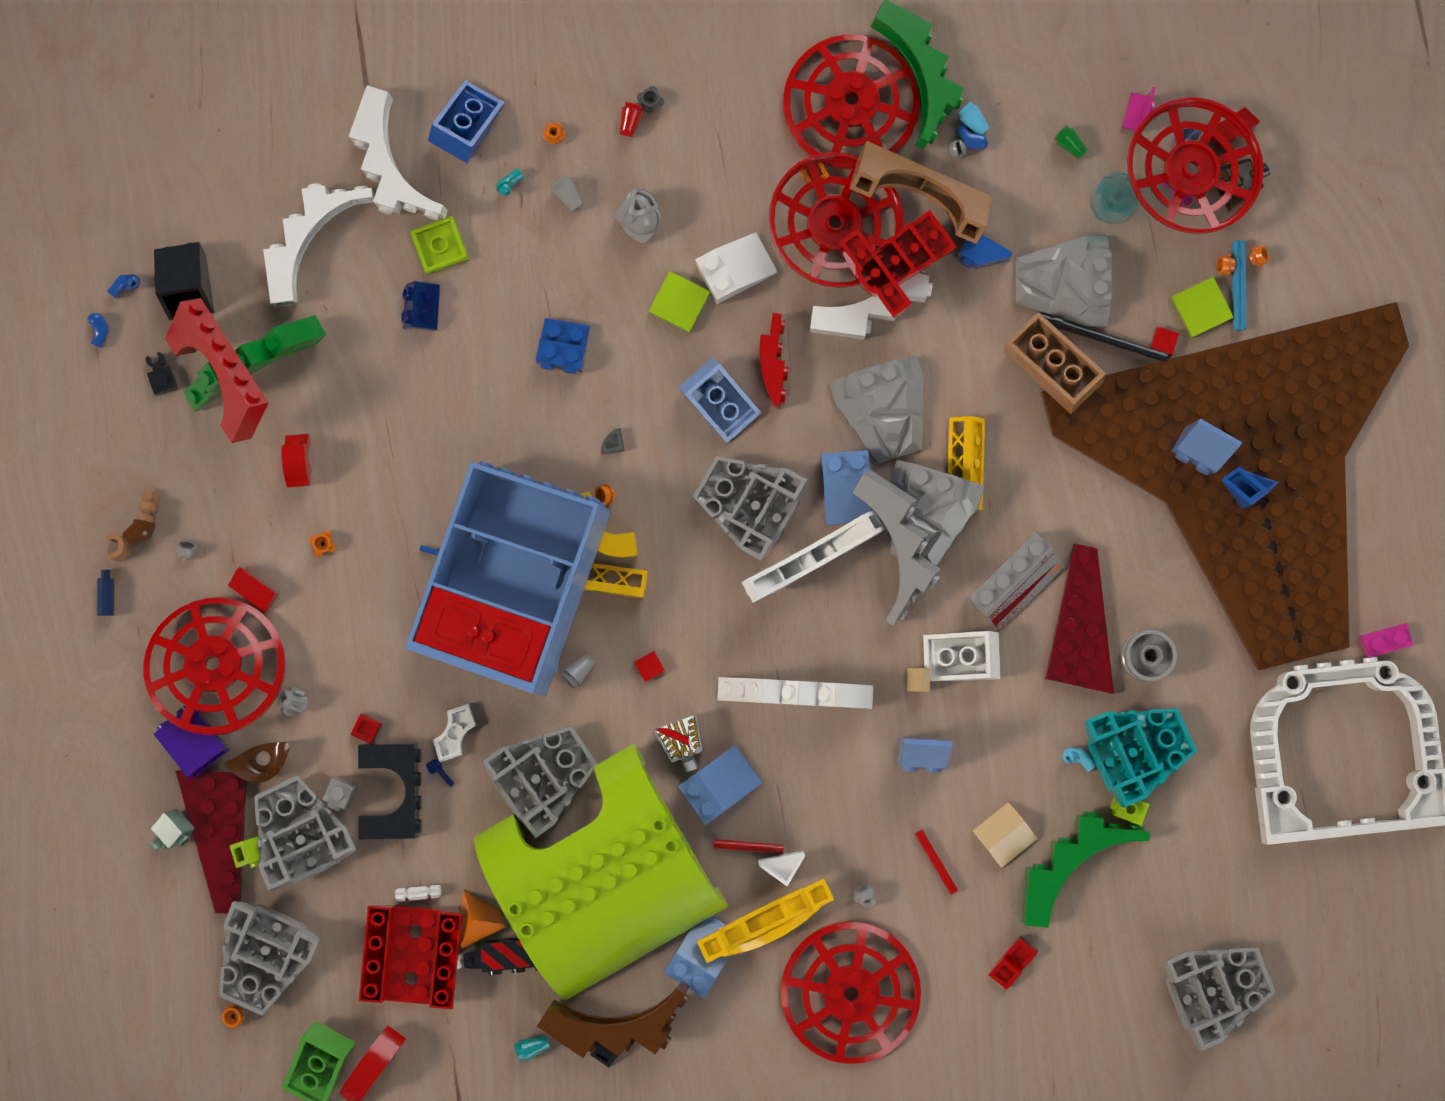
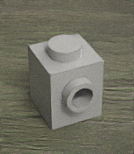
M338 777L332 778L322 800L328 802L327 807L336 811H340L341 808H349L358 786Z

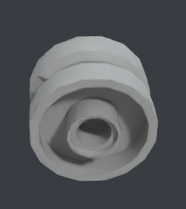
M1156 630L1140 631L1129 636L1122 644L1120 661L1125 672L1133 679L1143 682L1156 681L1168 676L1174 669L1177 661V651L1171 638L1163 632ZM1146 651L1151 655L1149 660L1145 659Z

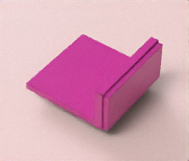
M1152 87L1147 96L1131 92L1122 128L1135 131L1144 118L1154 110L1155 102H1153L1156 87Z

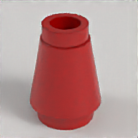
M625 102L621 110L619 134L633 138V134L644 114L642 112L643 106Z

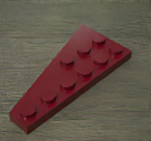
M1074 543L1045 679L1114 694L1098 549Z
M177 770L175 772L189 822L195 828L192 833L215 913L228 914L234 901L241 902L243 866L236 868L229 845L244 841L247 781L232 772L203 771L192 780L186 777L183 771Z

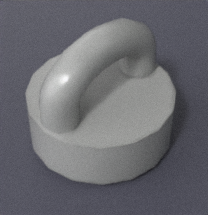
M864 884L852 892V897L856 903H860L867 908H871L876 904L874 897L876 891L872 884Z

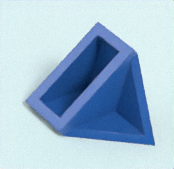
M1238 467L1221 479L1242 509L1257 502L1279 483L1245 471L1242 467Z

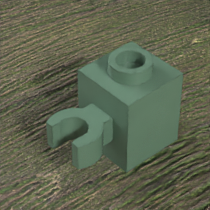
M178 809L164 812L150 828L158 837L149 846L154 852H157L160 848L164 850L166 847L168 849L175 846L182 847L190 840L191 837L189 835L195 828Z

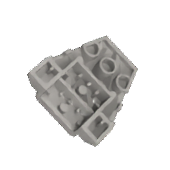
M1082 236L1015 258L1016 305L1040 313L1045 312L1078 323L1077 325L1083 327H1108L1109 306L1112 301L1111 251L1109 250L1107 236Z
M917 356L902 360L896 359L853 372L846 377L829 383L836 407L849 421V425L852 429L854 428L877 464L922 451L924 377Z
M716 456L693 497L742 551L763 561L771 548L775 547L798 508L800 497L805 490L808 480L786 468L767 467L763 464L755 465Z
M896 460L890 483L917 499L914 505L916 511L908 521L929 534L926 539L928 545L921 556L937 566L952 546L956 536L965 528L964 525L971 515L977 511L985 486L917 464ZM890 535L891 555L898 557L894 542Z
M572 726L500 747L481 761L485 770L490 775V780L509 808L535 839L555 825L561 812L566 806L568 807L574 794L583 786L594 771V766L597 765V762Z
M298 776L254 796L256 825L258 826L259 835L257 843L260 849L259 870L269 892L281 889L289 884L296 885L340 864L342 859L350 856L357 850L348 829Z
M234 901L225 919L223 931H225V944L222 945L224 959L220 974L219 997L263 1015L299 973L312 961L320 939L313 932L309 931L304 923L264 905L257 904L253 906L245 902Z
M1257 947L1189 951L1165 960V971L1167 974L1165 983L1182 1026L1190 1032L1192 1040L1200 1051L1223 1042L1232 1029L1236 1026L1239 1027L1248 1014L1255 1012L1276 992Z

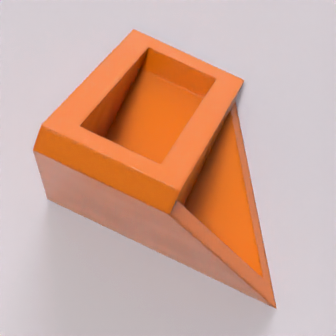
M463 889L459 912L462 914L460 934L462 948L505 927L498 908Z

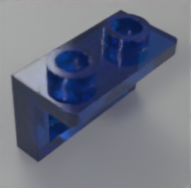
M419 281L406 284L402 293L403 300H405L404 309L401 313L403 329L437 330L440 285Z

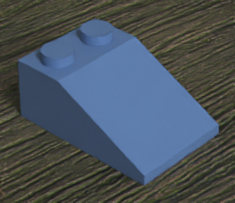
M713 357L678 387L726 443L761 414V411Z
M1200 418L1184 428L1172 452L1176 454L1175 457L1184 463L1191 462L1196 465V470L1205 475L1209 473L1212 475L1225 464L1242 442Z
M868 450L822 454L821 469L826 525L848 524L871 511L872 508L866 502L853 494L863 474L870 471Z
M899 738L897 766H903V771L917 772V767H924L926 772L940 773V768H947L953 741Z
M735 745L682 782L678 787L706 825L761 785L762 782Z
M712 916L691 928L664 969V974L678 983H681V981L685 982L690 986L689 990L704 999L729 956H721L707 963L697 944V940L725 926V924Z

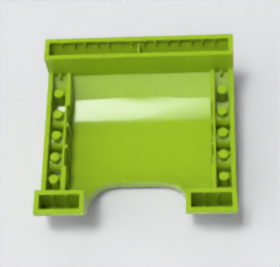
M635 743L594 766L603 797L602 809L592 823L558 843L544 849L531 847L523 839L522 835L526 834L514 814L474 836L475 850L479 863L496 900L537 970L550 987L565 1000L572 998L729 907L719 888L712 886L643 766L646 762Z

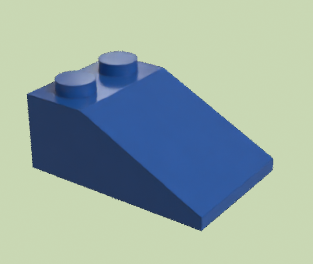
M464 80L432 123L428 141L468 164L504 106V102Z

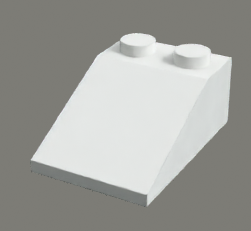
M756 232L718 247L695 259L696 267L717 305L778 273Z
M980 631L923 635L924 668L930 669V681L1000 679L999 633Z

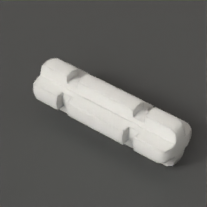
M441 886L398 888L395 890V899L399 902L406 901L407 899L410 901L428 899L429 897L431 899L439 898L442 894Z

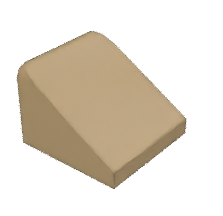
M907 668V691L930 692V669Z

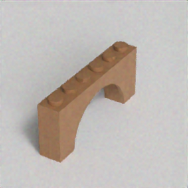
M866 141L858 157L850 189L870 198L876 190L885 187H898L921 194L936 203L948 214L954 223L955 235L977 244L987 226L992 200L991 195Z

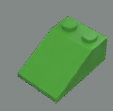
M314 1021L302 1036L282 1089L305 1101H328L349 1061L356 1042Z

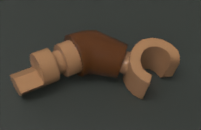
M144 490L139 507L141 513H138L137 519H134L133 523L123 532V536L117 534L107 535L108 540L118 542L119 548L115 553H108L106 558L114 561L126 560L131 554L132 546L151 537L156 526L154 524L155 517L152 515L153 512L156 513L160 493Z

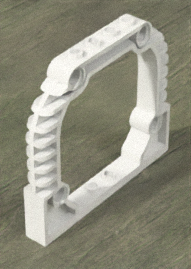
M1377 657L1363 658V663L1355 664L1354 660L1340 661V666H1331V662L1317 663V668L1308 669V665L1294 666V671L1281 673L1277 678V685L1268 690L1257 703L1251 718L1250 737L1257 784L1255 794L1261 842L1263 844L1270 845L1445 825V768L1443 767L1437 712L1432 698L1425 688L1410 676L1400 673L1398 667L1393 662L1378 661ZM1382 667H1385L1388 672L1385 679L1380 676V669ZM1290 676L1296 682L1293 689L1287 686V680ZM1365 682L1369 688L1375 691H1393L1404 703L1409 717L1415 759V770L1411 771L1406 777V784L1410 789V793L1398 809L1399 819L1375 821V818H1362L1360 823L1352 824L1351 820L1337 821V826L1313 828L1312 821L1295 807L1297 801L1296 792L1293 788L1285 786L1283 781L1277 731L1278 718L1287 702H1295L1306 698L1312 688ZM1420 776H1423L1425 779V784L1422 788L1417 783ZM1281 791H1284L1287 795L1286 801L1283 803L1278 801V794Z

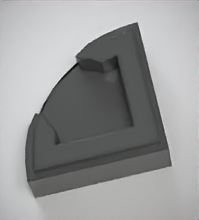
M621 428L615 429L607 435L602 444V455L625 451Z

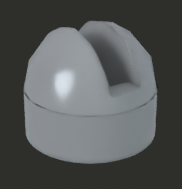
M954 140L948 147V153L953 159H961L967 152V146L962 140ZM956 144L960 146V154H958Z
M186 540L179 541L176 549L178 557L180 559L186 557V560L191 559L195 554L196 544Z

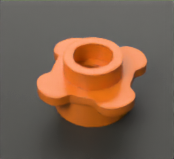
M327 530L323 531L322 534L310 537L309 541L315 549L314 554L317 557H322L324 553L336 550V544L331 539L332 534Z

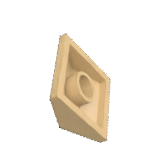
M1009 802L972 830L1001 868L1038 839Z

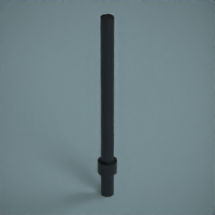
M1040 313L1058 330H1066L1159 361L1166 362L1167 353L1065 321L1063 317L1057 315L1052 317Z

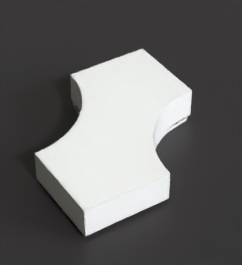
M470 703L447 711L448 724L441 736L432 740L439 762L463 755V738L471 728L477 726Z

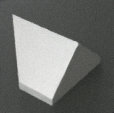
M802 850L758 859V865L788 886L802 863L805 854Z

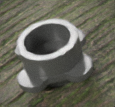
M650 86L649 89L637 95V100L643 104L646 113H651L657 106L661 107L664 104V99L659 96L655 86Z

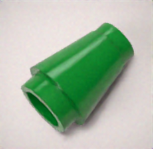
M1068 125L1062 128L1054 137L1057 145L1077 159L1082 157L1088 150L1074 128H1070Z

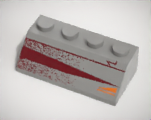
M1035 532L966 599L999 632L1064 568V565L1053 549Z

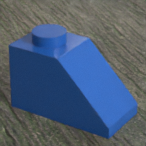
M981 235L977 244L966 240L957 258L960 259L959 262L965 267L978 269L1006 262L1013 252Z

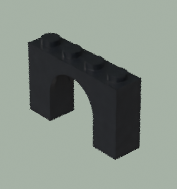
M418 744L358 745V769L385 768L392 770L401 777L405 785L404 801L395 812L391 814L359 816V840L418 838V833H422V819H418V810L422 809V796L418 795V786L422 785V773L418 772V763L422 761V750L418 749Z

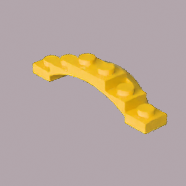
M822 878L739 917L717 931L697 940V944L707 963L721 956L727 957L753 950L794 930L812 917L821 906L833 901L834 898L825 879Z

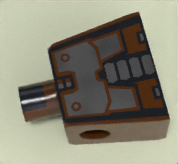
M1250 158L1238 161L1239 178L1237 186L1250 191L1253 180V162ZM1230 163L1221 165L1218 179L1230 183L1231 165ZM1263 163V178L1270 175V170L1267 164ZM1217 189L1220 196L1222 197L1225 194V192L1220 189ZM1232 195L1225 204L1227 211H1232L1245 202V199Z

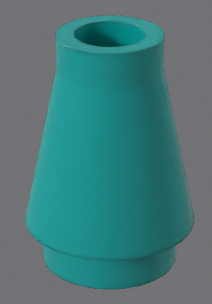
M545 1034L539 1037L519 1039V1042L515 1043L514 1047L519 1061L525 1060L527 1062L544 1050L549 1049L550 1045Z

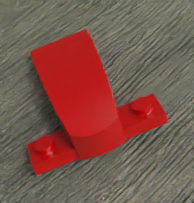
M928 210L914 222H910L893 237H889L876 250L872 249L858 228L839 242L856 266V277L861 288L869 295L878 296L893 318L913 305L899 285L932 266L957 248L931 210Z

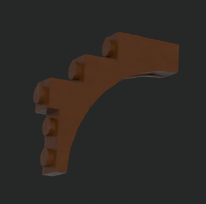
M681 981L674 991L658 1004L639 1013L617 1017L588 1015L570 1009L560 1002L553 1000L537 1024V1027L582 1058L585 1057L588 1051L592 1054L599 1043L617 1056H620L624 1050L628 1052L635 1041L656 1055L660 1048L664 1050L672 1039L669 1034L672 1030L670 1024L677 1015L674 1011L678 1006L682 1008L688 1000L689 995L686 993L690 986Z

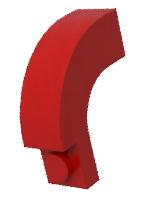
M387 1025L346 1080L339 1094L347 1101H363L381 1073L406 1041V1038Z

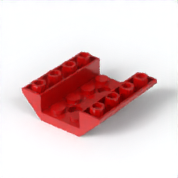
M368 905L358 1001L373 1003L395 1001L429 1004L430 1008L453 1010L462 914L433 908ZM412 925H419L421 927L422 935L419 938L411 936L410 927ZM408 972H414L417 975L418 980L416 984L410 985L406 982L405 975Z

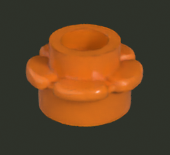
M552 122L548 123L545 126V131H543L544 139L553 145L563 141L565 138L563 125L558 122L555 124Z
M1263 245L1252 247V252L1249 253L1250 260L1253 265L1261 268L1270 260L1268 251Z
M1230 254L1218 257L1217 273L1229 276L1231 272H1234L1235 259L1231 258Z
M604 484L595 489L594 498L599 499L600 502L606 504L605 507H608L615 499V492L609 484Z
M238 1005L227 1006L221 1016L222 1022L229 1028H237L245 1020L243 1009Z

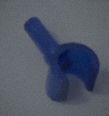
M434 759L427 763L426 767L431 775L438 772L450 787L455 784L445 773L439 760Z

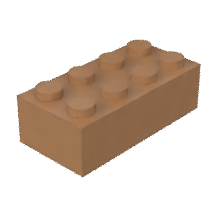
M1039 312L1005 344L1004 354L1070 414L1104 382L1106 373Z

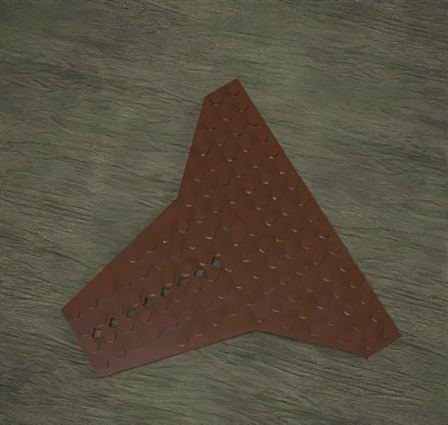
M1397 302L1168 359L1166 362L1160 361L1108 374L1105 376L1103 384L1072 414L1046 391L1041 392L1052 437L1166 504L1257 670L1350 647L1345 456L1409 347ZM1200 418L1242 442L1225 464L1212 475L1210 473L1205 475L1196 470V465L1191 462L1184 463L1175 457L1176 454L1172 452L1184 428ZM1238 467H1242L1245 471L1279 483L1262 497L1267 502L1264 504L1265 508L1261 509L1260 505L1256 506L1254 503L1242 509L1221 479ZM1264 518L1272 521L1273 525L1270 527V531L1261 526V523L1265 522ZM1271 540H1274L1279 545L1276 553L1267 548L1271 544ZM1276 563H1280L1285 568L1281 576L1278 572H1274L1273 568L1277 567ZM1283 585H1286L1291 590L1288 598L1285 595H1280ZM1290 607L1297 612L1293 621L1291 617H1286ZM1295 630L1303 634L1300 643L1292 639Z

